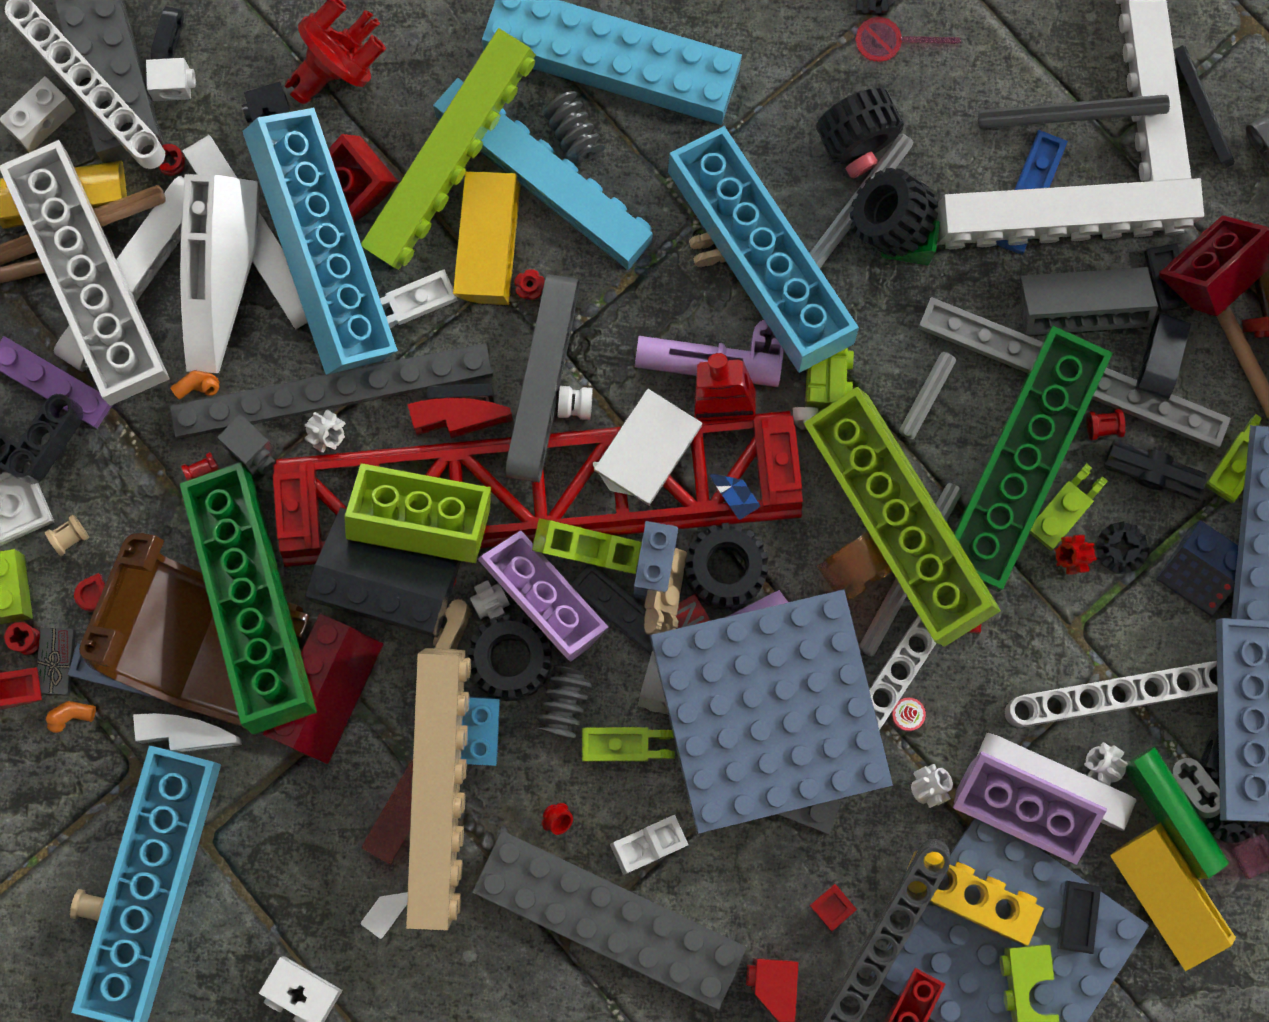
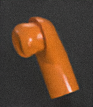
M193 370L172 385L170 389L179 400L192 390L213 396L219 391V380L211 373Z
M66 701L48 712L46 716L47 728L53 733H59L65 728V723L73 718L92 722L95 717L96 706Z

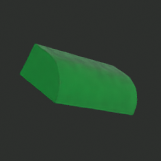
M1155 746L1148 748L1127 762L1128 766H1126V773L1158 823L1161 822L1197 879H1209L1229 864L1228 859Z

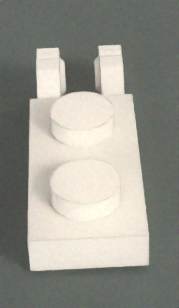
M445 270L386 293L385 297L380 298L383 310H386L389 306L393 310L394 314L386 317L390 328L458 301L457 297L453 294V287Z

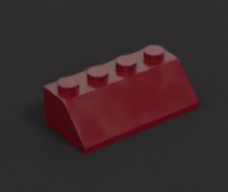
M319 613L301 652L317 713L265 730L263 735L329 765L384 644L348 625Z

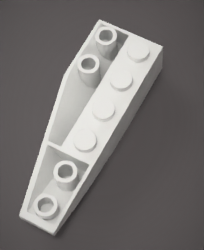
M185 174L180 280L186 372L197 370L207 373H219L257 247L259 181L218 175Z

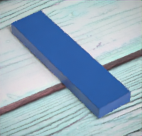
M1038 130L1014 190L1050 188L1068 141ZM1008 240L996 241V245L1023 255L1027 243L1009 245Z

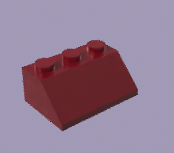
M1222 215L1159 272L1160 277L1194 310L1218 316L1269 270V227Z

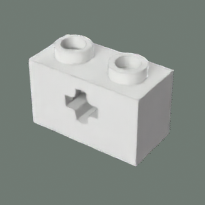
M44 76L0 117V122L30 153L76 110L68 98Z
M280 957L259 994L266 997L264 1003L278 1012L286 1009L295 1014L293 1018L295 1022H325L342 989L289 958ZM301 987L305 988L303 995L307 997L306 1001L302 1000L296 1003L294 1001L296 995L292 993V990L300 989Z

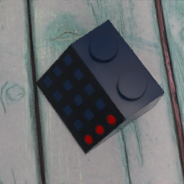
M1200 520L1189 528L1156 580L1212 616L1234 590L1238 545Z

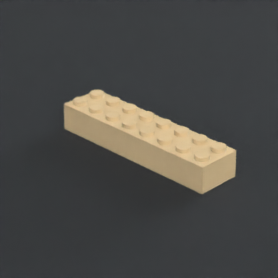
M425 648L417 656L406 929L448 930L452 920L456 921L457 914H460L461 893H455V889L462 878L463 862L462 860H457V852L460 851V846H463L464 826H458V818H461V814L465 810V793L459 791L460 784H462L463 779H466L467 760L461 759V750H464V746H467L468 726L462 725V719L469 710V692H464V682L467 681V678H470L471 659L465 658V650Z

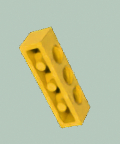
M917 850V851H914V854H913V856H912V858H911V861H910L909 865L911 864V862H912L913 858L915 857L916 853L918 852V850ZM930 852L925 856V860L935 865L942 862L943 856L938 852ZM956 862L955 866L949 865L946 873L949 877V885L944 890L937 889L930 903L1020 945L1028 946L1044 910L1043 907L1036 904L1037 898L1020 890L1017 895L1004 889L1007 884L993 877L987 876L986 881L974 876L975 869L963 863ZM913 881L908 885L909 890L914 893H922L927 888L920 881ZM969 885L976 886L980 892V899L974 905L969 904L964 897L965 889ZM1002 899L1006 900L1011 906V913L1006 919H1001L995 910L996 904Z

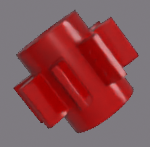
M1083 534L1073 535V537H1062L1061 541L1063 544L1054 549L1057 559L1056 565L1065 567L1067 575L1089 572L1088 565L1097 560L1093 548L1095 544L1084 542L1085 535Z

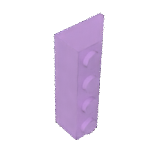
M519 531L480 556L478 560L571 662L588 650L608 626L542 553L532 551L533 543L522 531Z
M982 751L969 764L956 790L953 805L954 809L1076 865L1107 811V808Z

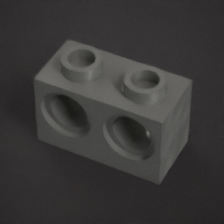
M241 414L217 437L226 452L238 463L242 462L254 478L259 473L262 475L267 473L275 464L274 458L277 454L269 440Z

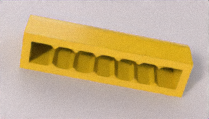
M122 161L74 167L93 209L127 197ZM0 178V226L3 229L24 226V222L4 178Z
M467 171L465 173L453 294L460 299L481 304L509 305L521 187L515 173Z
M1161 822L1136 836L1110 855L1185 972L1233 945L1236 939L1235 935Z

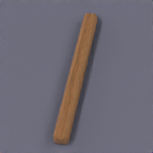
M156 185L93 210L102 227L163 204L166 201V197L162 188ZM29 234L0 244V265L36 252Z

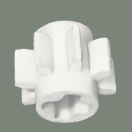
M326 410L323 416L314 412L313 416L305 424L308 435L304 439L320 452H324L326 446L335 450L336 446L345 438L342 428L345 422L338 419L336 414L329 410Z
M486 580L474 587L477 594L470 597V600L480 620L487 616L490 619L494 617L496 619L502 618L505 615L503 608L510 604L500 584L498 583L491 587L489 581Z
M1104 742L1101 744V747L1098 746L1091 749L1087 754L1086 763H1084V766L1091 770L1088 773V777L1110 786L1111 782L1121 780L1125 774L1126 766H1128V763L1121 759L1124 752L1115 745L1110 747Z
M932 764L913 773L917 780L912 782L911 790L918 802L922 804L927 803L929 808L951 799L947 792L952 789L953 782L945 769H937L935 764Z

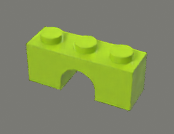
M539 518L532 551L635 574L642 542Z
M1050 945L1004 948V955L1000 956V969L1002 976H1007L1008 990H1004V1004L1006 1011H1011L1012 1022H1059L1058 1014H1038L1029 1002L1030 990L1036 983L1054 980Z

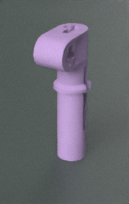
M762 320L755 326L750 343V351L726 348L723 343H719L717 347L639 336L635 368L696 376L697 364L708 362V358L712 354L722 353L726 355L728 360L744 361L753 384L778 387L784 349L765 320ZM765 335L771 336L772 342L769 348V353L771 354L760 353L765 345Z

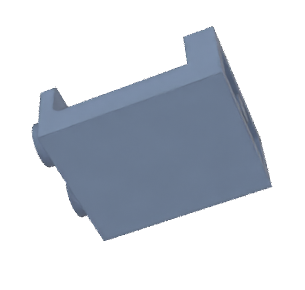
M649 521L645 522L634 583V598L646 600L648 590L667 592L677 542L678 527Z

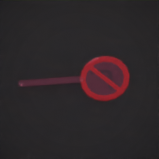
M874 17L863 22L857 30L855 39L860 53L867 59L877 62L887 61L894 57L900 50L902 42L959 44L961 42L959 37L902 36L896 23L883 17Z

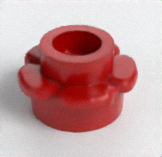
M527 269L525 273H519L516 276L514 284L517 287L515 291L519 297L534 300L542 295L545 279L539 275L538 271ZM532 282V287H528L527 283Z
M565 803L550 805L543 813V829L546 831L550 830L555 835L565 833L573 823V815Z

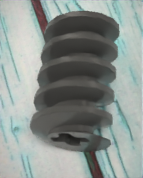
M570 91L552 100L544 109L543 115L547 120H550L549 127L555 131L556 140L561 142V150L567 152L566 159L572 163H581L601 154L605 150V145L594 146V143L599 140L600 136L597 133L588 134L594 128V124L582 123L589 115L587 112L577 113L582 108L583 103L581 101L572 103L571 101L577 97V93Z
M554 665L553 670L561 676L550 677L549 682L557 689L546 690V696L553 700V702L542 703L541 707L549 715H538L537 720L545 727L535 729L562 738H575L576 734L568 728L569 726L579 725L580 722L572 715L573 713H583L584 711L576 702L577 700H587L588 698L580 689L591 687L592 684L584 678L587 674L569 667Z

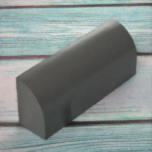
M1147 267L1025 275L1020 277V310L1025 335L1047 334L1052 326L1066 332L1153 326L1158 305Z

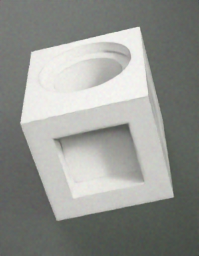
M185 58L146 60L147 91L153 101L191 99V88H195L196 78L194 69L189 68Z

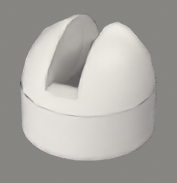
M793 408L794 424L801 430L805 429L804 422L816 415L818 408Z

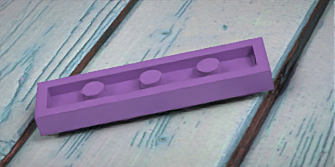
M3 336L1 339V373L45 399L54 394L66 395L82 407V421L96 429L99 427L112 407L102 398L100 392L9 338ZM68 405L63 407L62 409L68 411Z

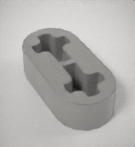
M1183 758L1175 763L1173 776L1199 816L1204 818L1217 816L1220 813V789L1202 765L1192 758ZM1185 768L1188 772L1195 771L1193 779L1196 785H1193L1189 778L1181 779L1182 769ZM1199 791H1202L1207 798H1215L1214 807L1211 808L1208 804L1200 805L1202 796Z

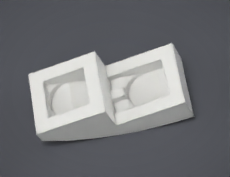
M672 815L611 843L610 846L623 875L688 846V843L676 816Z

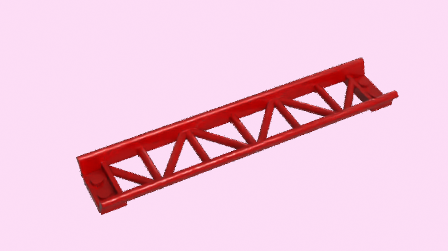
M790 411L760 413L752 418L700 421L703 423L702 427L691 442L697 501L670 475L663 484V487L684 507L629 512L628 495L614 492L615 514L563 519L561 518L593 474L595 468L593 462L600 461L622 427L550 433L547 448L598 444L549 514H547L544 470L542 471L540 482H532L534 515H532L472 456L476 454L509 451L512 437L276 459V464L273 465V484L279 552L282 555L284 567L316 564L325 544V541L321 542L318 498L336 516L340 508L347 509L317 478V469L359 466L361 463L380 467L381 463L433 458L437 459L425 474L426 476L439 478L448 465L450 480L463 482L462 463L485 487H491V493L521 521V523L486 526L480 548L496 547L519 531H522L534 543L539 518L610 535L644 533L646 521L676 526L678 529H688L713 525L719 526L722 523H729L730 525L802 518V482L793 415L791 416ZM753 428L754 437L727 474V477L740 479L756 457L761 500L757 501L760 507L741 520L737 518L728 503H724L725 499L718 489L711 499L709 498L703 433Z

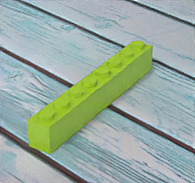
M500 28L497 29L362 241L361 246L398 270L402 265L406 266L414 255L413 247L419 238L423 239L431 228L432 223L430 220L436 211L440 212L447 204L449 199L447 194L453 184L458 185L466 173L464 167L471 157L475 158L482 149L483 141L481 140L487 131H492L498 124L501 117L499 112L504 104H509L514 99L518 91L516 86L522 76L526 77L533 69L536 54L530 47Z

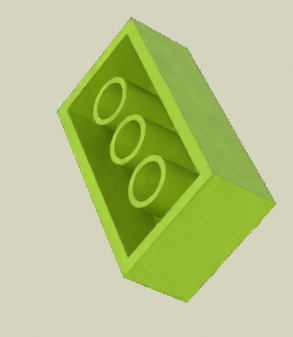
M361 463L345 513L346 539L476 564L490 512L491 487Z

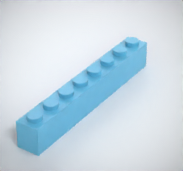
M459 78L452 83L433 105L438 119H441L464 83ZM502 108L499 112L501 117L498 124L492 131L488 130L481 140L483 141V146L480 152L504 172L515 173L524 188L624 268L629 270L652 243L653 233L651 232V226L642 218L637 217L635 219L627 213L626 206L617 198H608L602 193V187L595 180L583 178L577 173L579 170L571 161L565 158L562 161L554 155L553 148L542 139L539 141L529 135V129L518 120L513 122L505 115L506 112Z

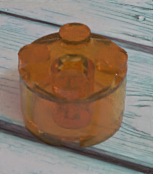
M868 531L817 565V568L834 592L845 590L847 600H851L867 588L864 583L869 579L873 583L892 572Z

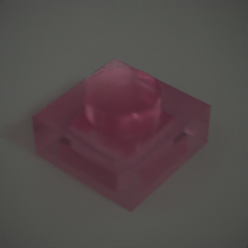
M1259 834L1230 849L1246 879H1251L1269 870V844L1263 834Z

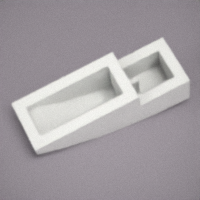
M156 713L133 715L135 741L142 744L169 741L170 751L178 753L242 745V738L198 719Z

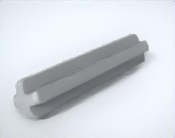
M942 352L939 355L899 429V433L902 436L911 440L915 438L956 362L954 356L946 352Z

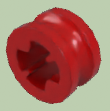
M162 145L165 150V156L170 154L171 157H174L176 163L172 166L169 163H164L158 166V168L165 175L175 176L185 167L184 155L176 145Z

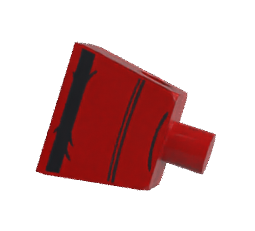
M715 353L708 358V362L697 364L694 418L703 421L756 417V389L744 361L728 360L726 355Z

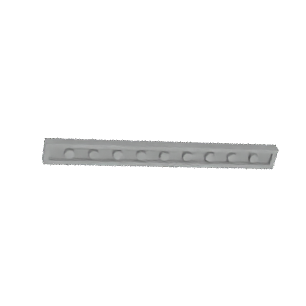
M933 297L930 298L918 326V329L1026 373H1029L1043 343ZM1109 368L1105 369L1092 397L1093 400L1115 409H1121L1129 415L1217 450L1220 448L1231 420L1230 417L1171 394L1168 401L1137 391L1136 379Z

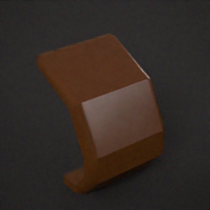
M144 533L129 535L120 548L81 641L80 655L90 668L117 682L174 706L243 727L240 723L203 574L160 554L164 540L156 535ZM287 602L296 637L302 638L310 616L305 614L300 606Z

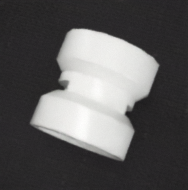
M560 386L558 418H569L572 415L578 416L582 420H590L593 388L583 387L580 390H573L570 386ZM573 395H575L574 411H572Z

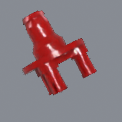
M327 0L315 14L310 13L309 16H305L298 23L300 36L308 47L306 59L285 83L286 88H294L290 95L301 104L310 102L311 98L318 94L329 81L339 80L340 78L357 87H364L370 81L371 73L369 66L386 51L385 45L373 35L364 44L362 43L380 25L377 18L371 19L374 16L371 12L364 10L362 15L349 29L345 28L343 31L338 32L330 26L347 10L346 5L342 0Z

